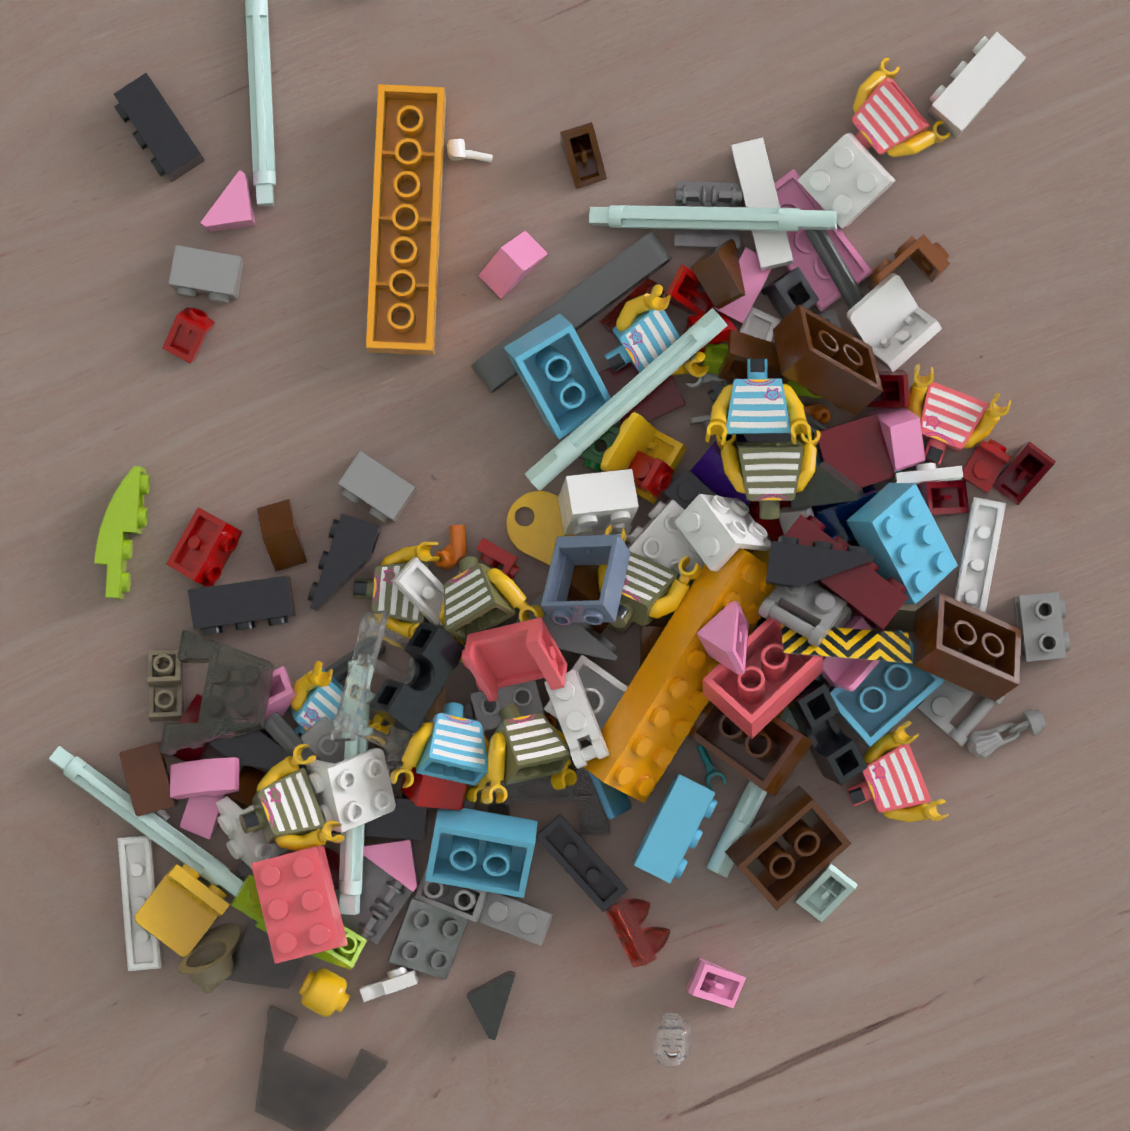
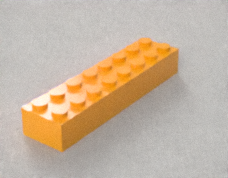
M378 84L366 349L369 353L434 355L446 110L444 87Z
M739 548L719 571H710L707 565L704 564L701 575L692 583L678 609L674 612L601 730L609 756L598 759V757L587 761L588 765L583 766V768L602 782L645 804L709 701L703 695V679L720 663L707 654L697 632L730 602L738 601L749 622V636L761 618L758 615L760 606L777 586L765 584L768 564L742 548Z

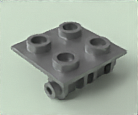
M676 181L675 206L741 207L742 190L740 183ZM674 229V247L716 248L724 242L733 239L736 243V248H740V230Z
M363 855L360 913L356 915L341 914L342 922L367 941L370 940L378 945L413 892ZM335 889L336 898L339 906L340 894L338 893L339 890Z
M415 897L414 899L410 898L388 962L447 979L468 919L415 899Z

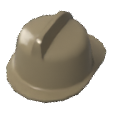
M227 923L207 931L191 953L180 962L178 972L188 975L193 983L201 987L203 992L211 993L233 972L234 964L231 951L240 938V928L235 924Z

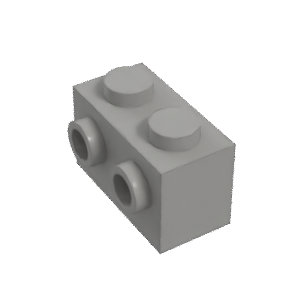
M1059 592L1015 596L1017 628L1021 629V662L1066 658V651L1070 650V639L1068 632L1063 631L1062 618H1066L1064 598L1059 597Z
M536 680L500 688L497 701L489 702L484 692L479 691L477 685H475L477 692L470 694L477 721L482 725L483 732L498 728L502 722L499 711L509 704H516L522 716L535 713L545 715Z

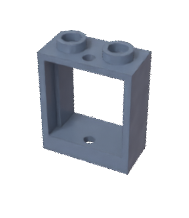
M619 534L557 537L541 603L542 609L553 623L565 626L571 623L599 625L602 622H616L631 554ZM607 564L599 600L567 601L575 565Z

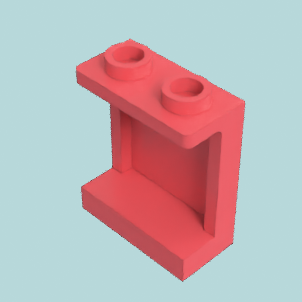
M542 617L467 634L465 649L462 650L464 666L470 669L475 677L479 691L484 692L489 702L497 701L498 690L502 687L542 678L546 679L551 690L564 688L568 663Z

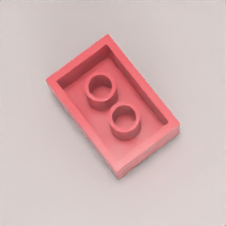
M769 617L748 636L745 673L738 675L723 664H718L703 679V695L752 739L823 672V656L783 653L781 623Z
M315 846L251 863L275 964L348 945L324 846Z

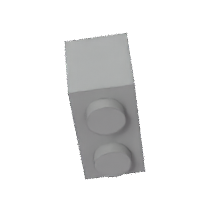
M175 245L169 285L177 290V295L196 298V294L200 293L209 295V300L219 303H228L229 299L238 300L245 261L241 256Z
M359 451L338 482L344 488L341 493L343 496L357 505L360 500L371 506L369 513L384 523L388 518L396 522L417 491L413 485L362 451Z

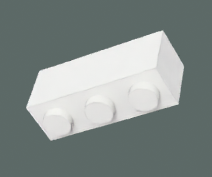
M998 32L990 40L984 36L972 50L976 56L968 64L963 60L950 75L954 78L953 82L947 88L941 85L929 99L933 104L928 113L937 121L943 120L944 123L942 125L956 138L1026 59L1019 50Z

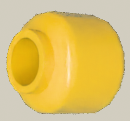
M324 967L317 969L315 972L310 970L298 991V994L302 995V1005L322 1017H329L335 1010L341 1013L350 997L349 994L345 993L347 988L346 980Z

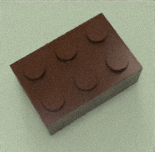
M798 305L772 329L776 344L775 349L780 363V372L789 382L798 383L807 388L811 394L821 396L832 402L836 408L844 409L855 416L883 392L872 346L803 306Z
M938 593L916 610L913 650L914 667L994 702L1019 686L1021 629L942 593Z
M711 701L700 714L688 734L759 788L773 796L777 795L813 744L811 739L779 716L773 718L751 739Z
M798 785L733 843L725 853L777 911L851 845V842L814 799Z

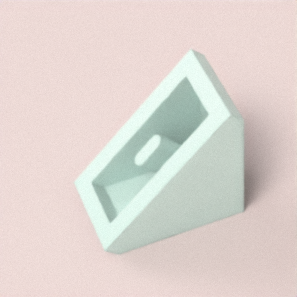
M829 863L811 880L796 900V903L820 922H823L856 889L857 884Z

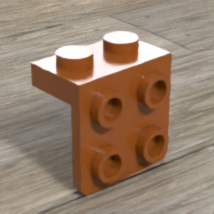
M924 234L917 240L911 236L897 249L898 251L894 254L896 259L893 262L887 258L872 271L873 273L869 276L872 281L868 288L870 290L874 289L889 274L894 273L910 258L928 279L933 282L950 265L947 260L949 255L939 243L935 242L932 244Z

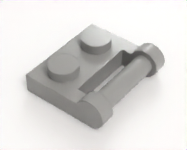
M814 583L799 589L776 586L770 596L763 601L758 615L765 619L771 617L808 638V643L818 647L844 612L847 602ZM778 605H780V606H782V607L788 609L789 611L795 613L796 615H798V616L804 618L805 620L811 622L812 624L816 625V627H814V626L808 624L807 622L801 620L800 618H798V617L792 615L791 613L785 611L784 609L778 607Z
M945 680L920 702L916 708L956 744L963 747L968 741L967 736L995 704L1000 705L1005 696L995 702L984 697L957 728L949 722L974 695V692Z

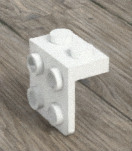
M896 273L889 274L847 312V319L860 339L872 346L875 359L892 372L904 364L942 329L936 319L918 307L901 277Z
M699 494L675 520L679 529L710 571H719L739 548L768 551L771 546V542L767 538V531L753 520L748 513V506L738 498Z
M673 499L667 500L665 504L660 500L647 514L651 518L650 521L643 528L638 525L627 536L626 541L629 543L627 547L632 553L678 572L680 578L682 573L678 565L683 557L688 556L691 559L686 567V572L692 571L697 562L701 567L705 563L675 523V520L683 513L684 509Z
M373 748L336 764L315 760L314 763L306 765L308 778L325 823L334 820L342 824L340 827H335L333 831L343 833L394 811L396 804L382 749Z
M228 796L216 802L220 816L217 817L218 823L224 833L228 835L230 841L226 843L227 848L236 860L240 858L252 869L251 863L276 857L288 850L280 848L276 843L268 844L262 829L247 834L244 833L239 815L253 811V805L242 810Z

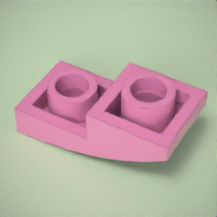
M747 247L744 248L739 258L745 296L721 309H717L714 306V309L741 323H744L771 269L761 271L757 253Z
M212 758L170 765L171 798L181 800L203 794L215 797L239 791V758Z
M206 794L189 797L180 828L210 840L215 834L218 824L217 817L220 816L216 802L225 798L227 794L215 797Z

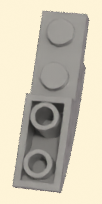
M426 867L415 899L471 921L483 923L536 945H543L553 913L529 905L525 901L509 895L425 881Z

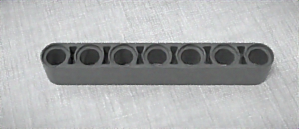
M653 232L648 233L479 358L471 366L490 393L495 392L518 375L503 347L558 314L564 316L573 325L575 331H578L664 267L672 257Z

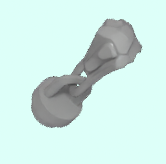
M1032 709L1023 712L1025 721L1019 724L1006 723L989 730L973 731L968 739L967 748L975 757L987 758L1000 746L1016 740L1020 736V732L1029 729L1032 736L1041 734L1042 729L1047 727L1045 719L1039 709L1035 711ZM1010 729L1008 732L1012 735L1002 738L1000 732Z

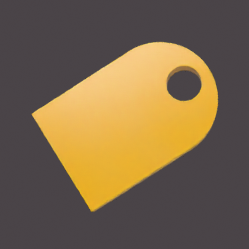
M533 491L518 498L511 506L506 522L507 532L511 542L518 550L550 566L557 537L574 536V534L564 535L558 501L559 496L546 491ZM520 508H529L533 511L534 521L529 526H521L516 522L515 514Z

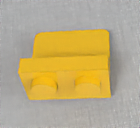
M633 412L622 423L619 435L613 445L605 451L600 468L604 472L627 470L639 450L655 459L663 460L675 470L688 448L677 440L658 431L640 414ZM636 488L637 496L652 504L656 502L657 498Z
M185 863L182 867L177 864L171 867L134 916V920L138 925L181 957H186L191 953L216 918L222 916L230 906L224 900L227 895L213 884L206 887L197 880L200 874Z

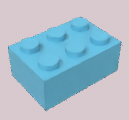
M561 314L556 315L503 347L547 428L559 440L577 429L611 399L573 325Z
M888 483L846 520L859 546L867 548V554L874 555L872 562L879 567L876 573L885 580L892 577L906 588L903 593L909 598L904 604H916L958 566L916 483Z
M911 641L912 663L880 661L854 691L850 692L834 686L829 689L840 711L837 714L865 746L871 747L945 681L913 666L914 644Z
M676 772L632 860L634 866L668 883H671L673 877L679 879L688 862L683 858L688 847L694 849L703 831L698 827L703 817L709 819L718 801L713 799L715 792Z
M438 808L425 881L524 898L535 847L538 821L467 808L462 810Z

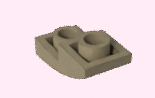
M181 649L148 651V718L150 722L179 721L184 714Z

